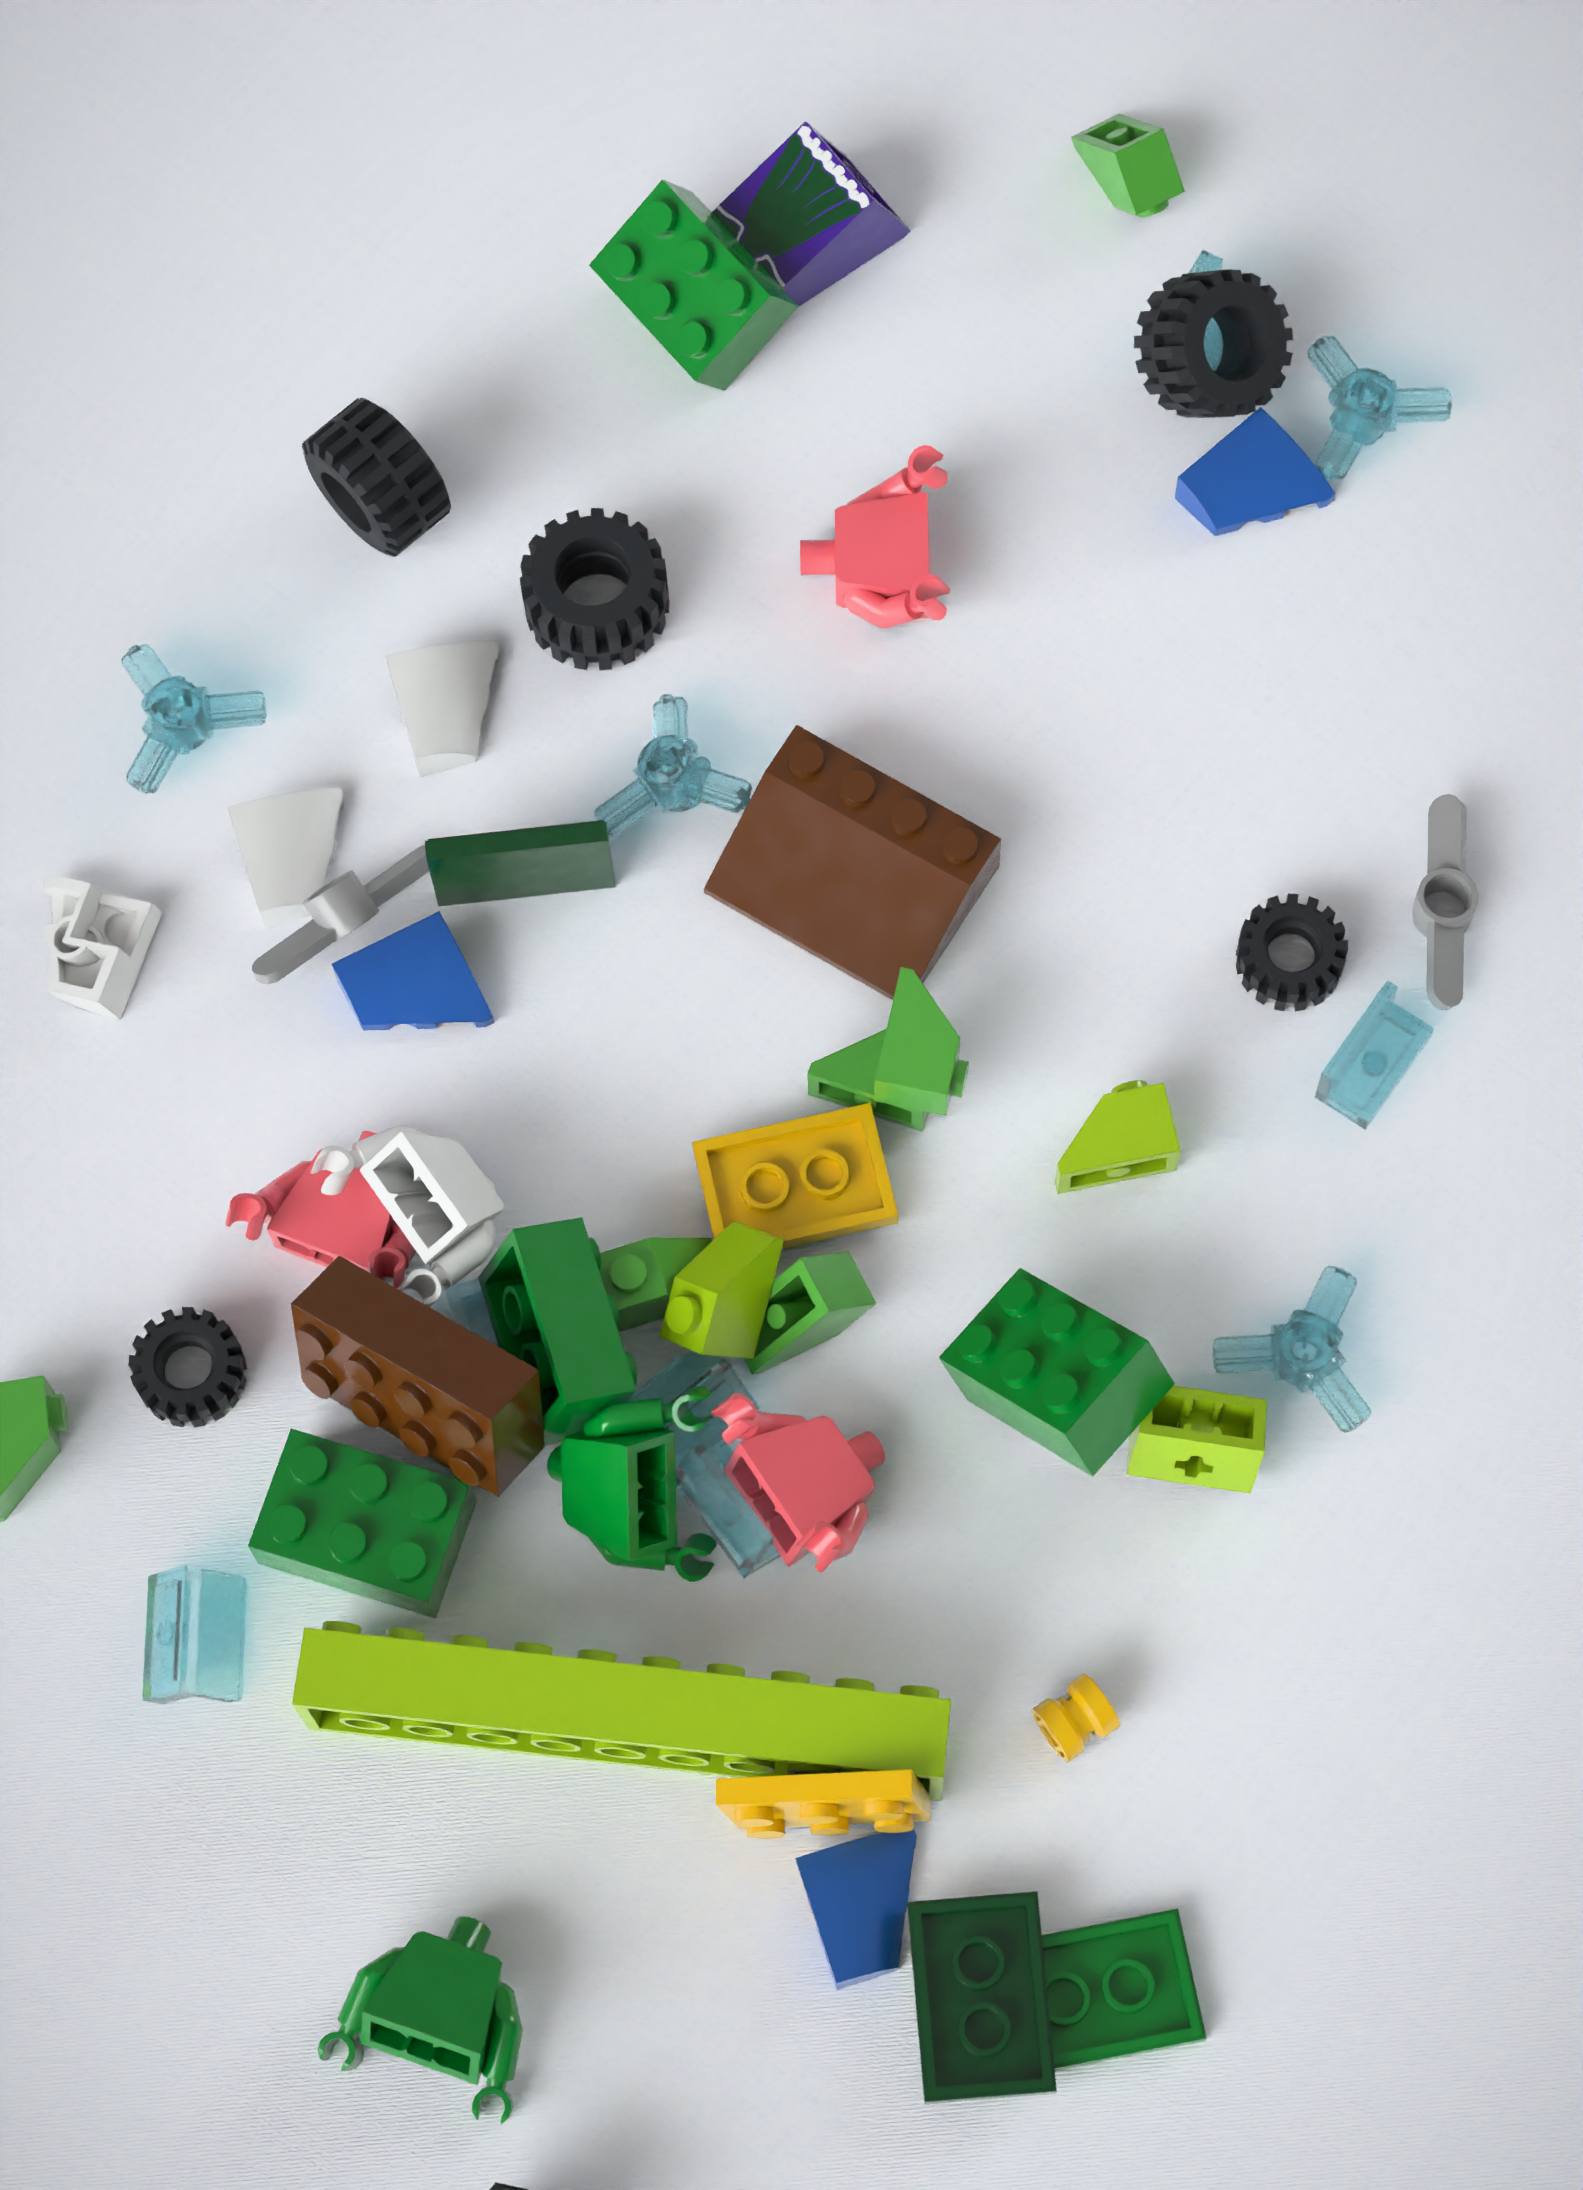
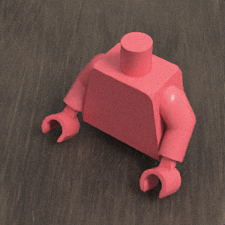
M919 446L911 453L908 460V468L905 467L879 485L851 500L847 505L835 509V540H800L801 575H835L836 604L842 608H848L849 612L880 629H888L920 618H931L937 621L943 619L947 613V607L936 598L943 594H949L950 588L937 576L929 574L927 493H920L922 491V484L933 489L942 488L946 484L948 473L938 466L930 468L934 463L943 459V454L932 446Z
M363 1131L358 1141L377 1133ZM322 1149L317 1152L312 1160L301 1161L255 1194H237L230 1201L225 1225L231 1227L236 1221L249 1222L245 1235L247 1239L257 1240L261 1235L263 1224L269 1222L267 1230L276 1248L328 1267L338 1256H341L383 1281L385 1277L393 1278V1287L398 1288L405 1280V1270L416 1253L414 1247L359 1171L361 1168L352 1171L344 1189L340 1193L325 1195L321 1192L326 1178L333 1173L328 1170H321L315 1174L310 1173Z
M740 1393L732 1394L711 1410L714 1417L722 1418L729 1426L722 1433L726 1443H733L738 1438L743 1440L737 1445L723 1471L788 1567L792 1566L811 1551L819 1560L815 1568L819 1573H823L834 1560L851 1554L869 1517L865 1503L875 1489L874 1480L868 1472L882 1465L885 1461V1453L879 1439L870 1431H865L846 1440L834 1421L826 1416L806 1420L798 1415L761 1412L756 1409L748 1397Z

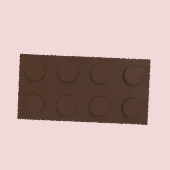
M338 1256L291 1303L301 1378L306 1387L316 1396L323 1399L330 1397L352 1410L354 1415L365 1425L372 1428L379 1426L401 1439L403 1444L414 1454L421 1457L429 1456L450 1468L454 1475L463 1483L469 1486L478 1485L499 1497L544 1449L539 1370L341 1256Z

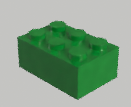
M663 179L589 264L593 271L694 381L724 391L799 307L692 191Z
M582 1217L512 1229L478 1276L498 1346L539 1370L545 1445L560 1443L565 1436L583 1431L584 1423L589 1417L614 1403L628 1401L637 1390L636 1365L631 1354L624 1351L617 1329L619 1325L618 1308L614 1298L606 1294L599 1272L601 1267L600 1251L596 1241L588 1237Z
M1019 1268L938 1357L969 1402L1092 1477L1175 1385L1147 1339L1022 1268Z
M291 1428L248 1548L258 1564L436 1619L477 1501L472 1487L459 1479Z

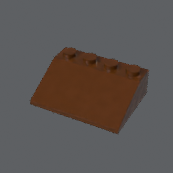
M796 725L765 770L704 887V893L893 1000L901 967L913 969L921 982H925L1000 865L1001 838Z

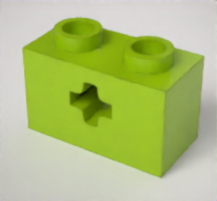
M1173 1386L1130 1434L1126 1475L1251 1494L1265 1453L1267 1399Z

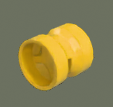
M1085 1673L1068 1683L1067 1699L1064 1697H1060L1057 1700L1047 1698L1031 1709L1033 1718L1044 1737L1056 1753L1067 1763L1084 1752L1085 1743L1091 1738L1090 1733L1095 1736L1106 1737L1121 1725L1106 1696Z

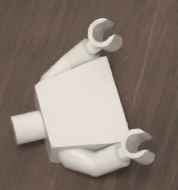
M398 1125L353 1143L352 1151L350 1152L343 1147L332 1145L322 1149L310 1173L315 1174L321 1170L333 1172L326 1178L321 1188L323 1194L336 1195L344 1189L352 1171L361 1168L359 1171L425 1264L431 1263L433 1269L431 1271L426 1269L412 1271L398 1286L397 1289L403 1292L405 1289L417 1291L422 1297L421 1303L430 1307L440 1297L442 1285L447 1287L453 1286L490 1256L496 1233L492 1220L504 1210V1204L495 1192L492 1179L480 1171L463 1145L457 1140L427 1135L409 1125Z

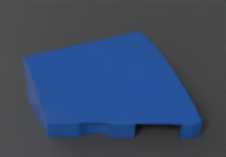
M1260 407L1178 476L1175 500L1214 536L1237 531L1248 522L1259 521L1267 523L1282 519L1284 511L1317 503L1319 509L1327 507L1334 501L1336 493L1298 444Z
M440 911L332 963L337 982L363 1031L390 1030L400 1024H408L416 1029H437V1023L475 1022L476 1028L487 1027L495 1023L491 1011Z
M915 1829L900 1833L881 1832L795 1858L836 1990L899 1970L904 1921L907 1912L913 1856L917 1840Z

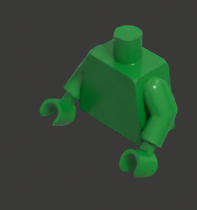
M704 1387L691 1388L674 1403L664 1404L662 1398L614 1403L589 1417L584 1423L583 1431L565 1436L561 1445L550 1453L547 1461V1471L552 1479L562 1483V1515L566 1523L587 1536L608 1563L616 1566L665 1571V1565L675 1566L677 1573L683 1579L690 1582H697L703 1579L713 1568L714 1563L700 1561L693 1556V1554L698 1556L710 1555L717 1546L713 1537L705 1533H696L691 1535L682 1547H674L677 1546L675 1431L666 1429V1423L674 1422L680 1429L694 1432L700 1430L714 1419L713 1415L697 1417L691 1413L688 1407L689 1401L696 1402L707 1399L712 1395L710 1390Z
M460 1916L455 1919L447 1939L424 1931L416 1932L405 1947H394L362 1967L358 1971L337 2017L341 2023L339 2031L330 2032L319 2042L318 2054L320 2059L327 2061L333 2052L334 2045L342 2039L348 2046L349 2054L345 2062H343L341 2071H352L359 2066L364 2056L363 2045L475 2085H478L482 2074L487 2078L486 2087L480 2090L474 2097L472 2112L475 2118L479 2120L482 2098L488 2094L498 2095L504 2102V2112L501 2117V2124H503L510 2117L513 2110V2100L510 2093L506 2090L507 2081L513 2080L515 2076L523 2030L514 1990L501 1981L503 1962L497 1957L483 1952L491 1935L490 1929L475 1918ZM359 2032H361V2039L357 2037Z

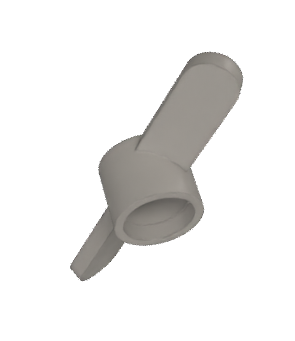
M1451 794L1439 796L1430 805L1428 811L1427 875L1419 885L1412 907L1414 924L1427 937V996L1430 1002L1441 1010H1448L1458 1005L1463 998L1464 933L1470 926L1478 903L1476 885L1466 874V807L1456 796ZM1435 892H1447L1456 896L1462 902L1466 912L1454 918H1444L1434 914L1427 907L1424 898Z
M425 845L412 851L364 886L353 870L311 895L303 902V905L313 919L254 961L252 971L256 980L261 984H272L283 979L330 944L345 937L374 917L380 911L378 909L379 906L429 871Z

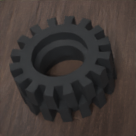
M1288 893L1286 903H1280L1278 895L1268 898L1266 908L1263 909L1258 904L1251 911L1250 919H1245L1241 927L1236 950L1237 975L1243 973V987L1247 992L1255 988L1257 990L1255 1000L1264 1005L1268 998L1276 1000L1275 1010L1284 1011L1286 1003H1294L1295 1012L1303 1011L1310 1000H1312L1314 1006H1317L1324 1001L1326 992L1333 993L1338 985L1339 978L1342 976L1348 952V940H1343L1346 931L1342 921L1334 924L1335 912L1329 906L1323 912L1317 910L1319 900L1309 896L1306 905L1298 903L1299 894ZM1280 935H1299L1311 944L1315 959L1304 970L1297 972L1285 971L1272 962L1268 953V946Z
M182 1307L183 1315L175 1316L172 1309L162 1312L164 1321L158 1325L152 1319L144 1325L147 1331L146 1336L142 1338L136 1335L132 1343L136 1354L129 1355L128 1366L133 1372V1375L130 1376L133 1386L146 1407L151 1409L154 1416L162 1421L168 1418L173 1426L184 1427V1421H191L194 1428L205 1426L203 1418L211 1415L216 1422L225 1416L221 1409L226 1404L234 1408L239 1401L236 1394L238 1388L245 1389L247 1379L243 1370L247 1369V1363L242 1348L230 1326L223 1319L219 1322L214 1313L204 1309L202 1315H199L193 1307ZM187 1346H196L204 1349L209 1353L212 1362L210 1373L204 1382L193 1388L182 1389L173 1386L167 1381L165 1376L166 1363L176 1350Z

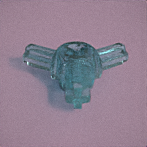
M1321 336L1307 350L1308 359L1331 388L1328 401L1334 407V411L1329 419L1333 430L1315 460V466L1323 473L1326 479H1344L1363 445L1374 444L1385 432H1395L1397 423L1447 421L1450 418L1452 398L1449 390L1445 387L1397 389L1396 381L1394 379L1390 380L1385 374L1371 370L1368 367L1359 369L1334 336Z
M146 643L139 646L137 644L131 646L128 649V653L121 658L123 668L144 696L141 708L148 716L142 726V730L147 735V738L126 774V781L145 794L157 792L177 755L188 754L190 750L203 744L206 739H212L213 730L259 726L266 722L267 706L264 694L261 691L209 695L206 686L195 687L183 676H172L153 648Z
M664 694L660 696L659 701L653 704L654 739L648 742L639 754L637 767L633 769L637 779L597 807L594 815L597 821L603 820L607 822L608 835L616 836L657 806L663 813L666 811L683 812L696 807L701 802L732 813H739L746 808L750 801L752 786L746 779L711 769L710 761L706 757L698 755L697 744L689 739L688 705L683 697H673L671 694Z
M1327 1266L1323 1269L1304 1310H1294L1287 1324L1271 1325L1270 1334L1219 1337L1213 1340L1212 1360L1216 1373L1222 1375L1273 1371L1275 1381L1285 1380L1295 1385L1301 1393L1311 1390L1340 1431L1347 1433L1360 1427L1372 1415L1371 1409L1342 1371L1341 1367L1346 1362V1358L1338 1349L1344 1336L1338 1324L1357 1287V1278L1341 1267ZM1296 1342H1302L1303 1349L1306 1348L1307 1343L1312 1344L1317 1349L1314 1359L1308 1360V1353H1304L1303 1358L1297 1357L1293 1353Z

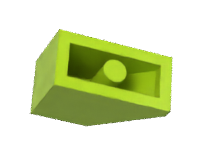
M1142 1080L1129 1081L1117 1085L1112 1089V1093L1102 1096L1057 1163L1055 1178L1057 1194L1177 1170L1181 1150L1164 1082L1147 1085V1082Z
M732 1222L674 1277L659 1337L702 1355L753 1359L784 1239L743 1223Z

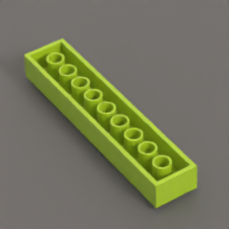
M324 1621L322 1629L304 1627L292 1705L309 1730L733 1778L911 1769L930 1794V1800H942L951 1699L939 1698V1691L934 1688L905 1685L900 1687V1694L874 1691V1683L855 1678L836 1679L835 1687L809 1684L810 1677L808 1675L792 1671H773L771 1679L745 1677L746 1670L744 1668L729 1664H708L706 1672L682 1670L680 1661L657 1656L644 1657L642 1665L616 1662V1654L595 1649L579 1650L578 1658L552 1655V1647L532 1642H517L514 1644L513 1651L488 1648V1640L469 1635H453L450 1637L449 1644L424 1641V1633L406 1628H388L386 1636L361 1634V1627L359 1625L343 1621Z

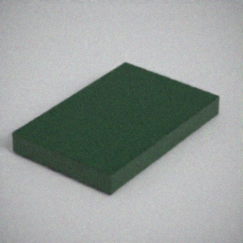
M603 820L432 838L425 841L426 861L439 907L616 887L607 822Z
M1038 1891L907 1902L924 2105L1056 2094L1057 2086Z

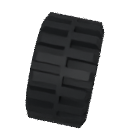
M1234 269L1182 274L1181 277L1171 278L1162 283L1164 291H1153L1147 299L1151 309L1150 311L1140 312L1137 324L1143 327L1142 334L1134 336V348H1141L1142 359L1135 361L1138 373H1146L1148 376V380L1143 384L1150 395L1160 394L1158 404L1164 409L1176 410V415L1186 418L1247 415L1256 411L1255 406L1266 405L1273 398L1270 388H1281L1286 379V376L1281 372L1282 367L1291 365L1293 353L1287 352L1286 349L1287 341L1293 340L1292 328H1285L1283 319L1289 316L1285 305H1276L1274 303L1277 292L1270 285L1260 286V277L1252 273L1241 274V270ZM1211 318L1219 326L1223 340L1222 357L1215 371L1210 367L1204 350L1205 331Z
M365 398L355 399L302 443L308 470L326 500L362 540L386 555L396 557L450 513L451 502L446 485L428 454L413 435L393 415Z
M591 508V516L580 517L578 510L566 513L567 522L560 525L553 519L544 526L545 537L535 534L529 542L530 555H523L520 565L522 577L519 578L529 629L534 631L535 640L543 650L551 647L552 658L562 664L568 657L573 658L574 668L587 670L589 662L598 663L600 671L612 669L611 661L621 659L624 665L635 661L634 651L639 648L646 653L654 645L653 633L661 635L666 626L665 613H669L670 600L665 559H662L661 547L656 538L649 539L648 529L643 524L637 521L630 527L628 515L615 511L612 518L604 516L603 508ZM593 574L609 575L619 579L626 585L619 596L600 605L579 604L564 595L569 586L575 581Z

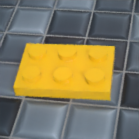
M871 1103L692 1142L713 1240L732 1222L743 1223L784 1239L782 1249L898 1224L899 1216Z
M911 1769L716 1779V1806L739 1829H747V1836L752 1838H779L785 1836V1827L810 1826V1832L815 1835H843L849 1833V1824L875 1823V1830L878 1832L900 1833L912 1831L914 1829V1821H931L930 1794Z

